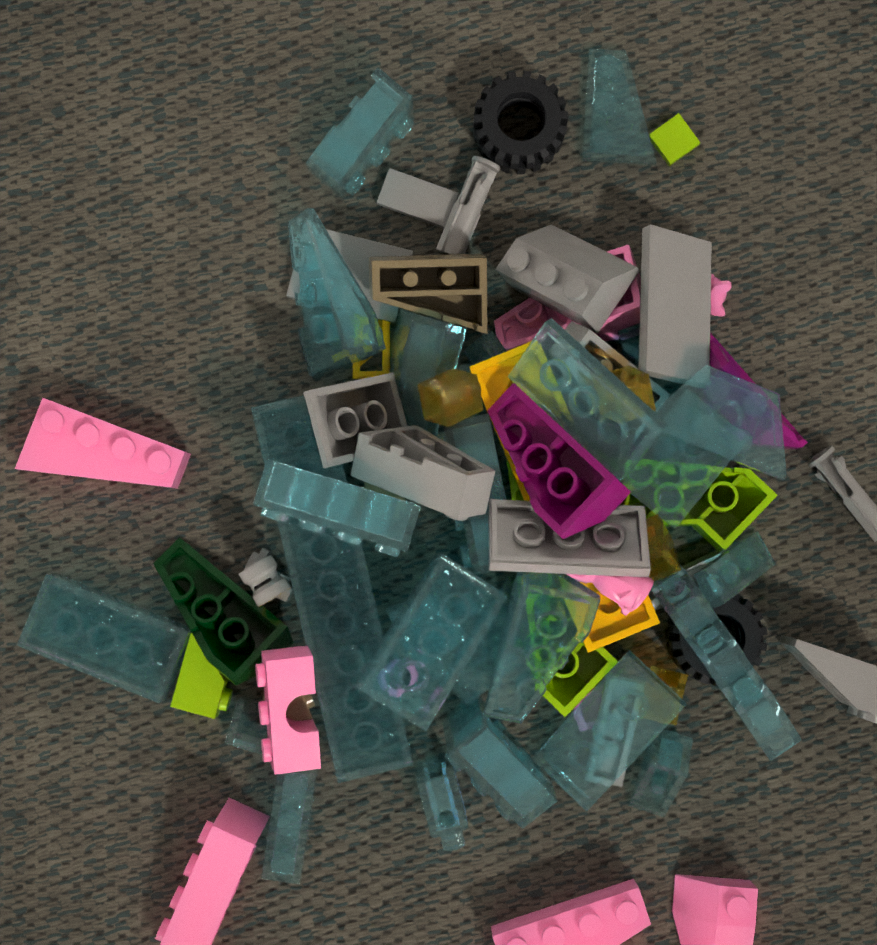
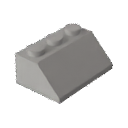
M548 225L516 238L495 269L518 292L597 334L640 271L638 267L553 225Z

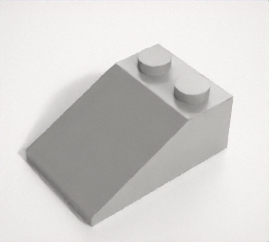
M393 372L303 392L323 468L352 462L360 432L407 426Z
M781 635L779 642L838 702L849 706L847 713L877 724L876 665L799 639Z

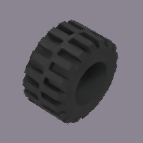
M515 71L507 72L506 79L504 80L500 76L492 80L490 88L486 86L482 90L480 100L477 99L475 105L473 136L474 141L478 143V151L482 156L486 155L489 160L502 166L501 171L509 173L510 169H515L517 174H525L526 169H532V172L540 170L543 163L548 165L553 160L554 155L559 152L567 131L569 118L568 111H565L566 101L564 96L558 97L559 89L554 83L550 86L545 84L546 77L539 74L537 80L530 78L531 71H523L522 77H516ZM511 106H527L539 115L542 121L541 132L534 138L525 141L511 139L501 131L498 125L499 115Z
M704 589L701 592L693 593L684 602H679L674 607L676 611L673 616H669L667 623H670L669 631H665V639L669 641V646L667 647L669 655L673 656L674 663L679 669L699 682L714 686H724L726 683L731 685L739 683V678H748L753 674L751 669L754 665L760 666L763 660L759 657L761 651H766L768 643L763 642V635H768L767 627L761 624L760 620L764 618L760 611H756L753 608L754 604L748 599L740 597V594L731 591ZM713 614H720L729 618L736 630V642L733 649L720 659H709L703 656L696 645L698 626L705 618Z

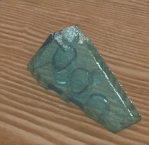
M307 208L288 221L292 268L299 273L300 292L295 293L296 305L302 306L304 327L298 328L299 341L309 375L314 376L366 360L385 350L386 347L383 340V332L379 326L374 309L314 208Z
M400 309L390 343V373H394L407 426L417 425L437 436L467 328Z
M517 572L485 703V717L520 724L524 721L546 692V685L559 669L562 670L569 661L568 656L579 642L583 643L589 635L601 600L599 594L567 574Z

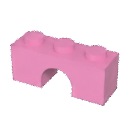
M306 645L261 651L262 663L255 665L257 686L258 688L264 687L265 701L258 702L260 724L267 725L268 738L261 739L263 761L270 762L274 775L321 769L319 732L313 719L294 721L286 716L288 705L296 697L316 694L314 662L310 649Z

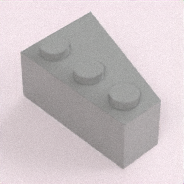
M413 425L360 432L350 476L441 512L451 519L464 521L468 517L486 514L495 470L421 427Z

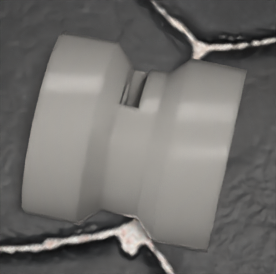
M272 555L261 559L238 574L243 583L249 585L253 590L252 598L258 607L291 588L287 579L278 574L276 570L278 564Z

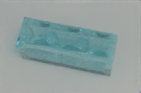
M319 769L277 774L261 879L300 884L304 872Z

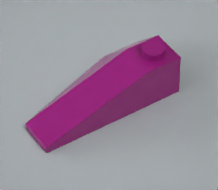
M515 383L487 410L504 448L508 450L516 467L515 471L518 478L524 484L531 499L529 501L534 512L562 539L603 522L631 493L629 489Z

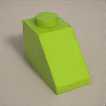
M192 633L189 637L170 707L215 719L219 716L220 710L227 711L233 690L227 688L229 679L207 661Z

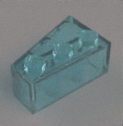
M379 67L370 76L375 80V84L362 99L355 96L349 104L352 108L350 113L338 126L334 125L306 162L308 171L341 199L347 193L354 195L362 187L366 180L363 174L372 164L378 167L390 153V149L387 146L396 136L399 139L405 137L414 125V121L411 119L414 116L413 96Z
M475 691L442 720L448 751L446 752V757L457 771L460 772L463 769L471 777V783L482 796L485 797L488 794L495 801V806L504 819L507 821L513 819L524 829L558 801L553 784L522 746L518 748L502 732L506 727L498 718L493 722L483 712L481 704L483 699Z

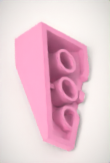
M675 874L672 914L680 944L753 945L758 888L750 880Z

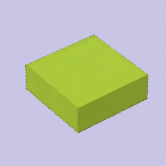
M679 113L648 135V139L668 166H671L700 145V141Z

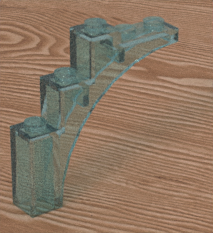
M655 530L648 533L651 565L649 577L654 580L651 588L652 593L718 685L768 759L772 761L802 741V738L773 693L755 671L736 640L718 618L706 597L687 571L680 565Z

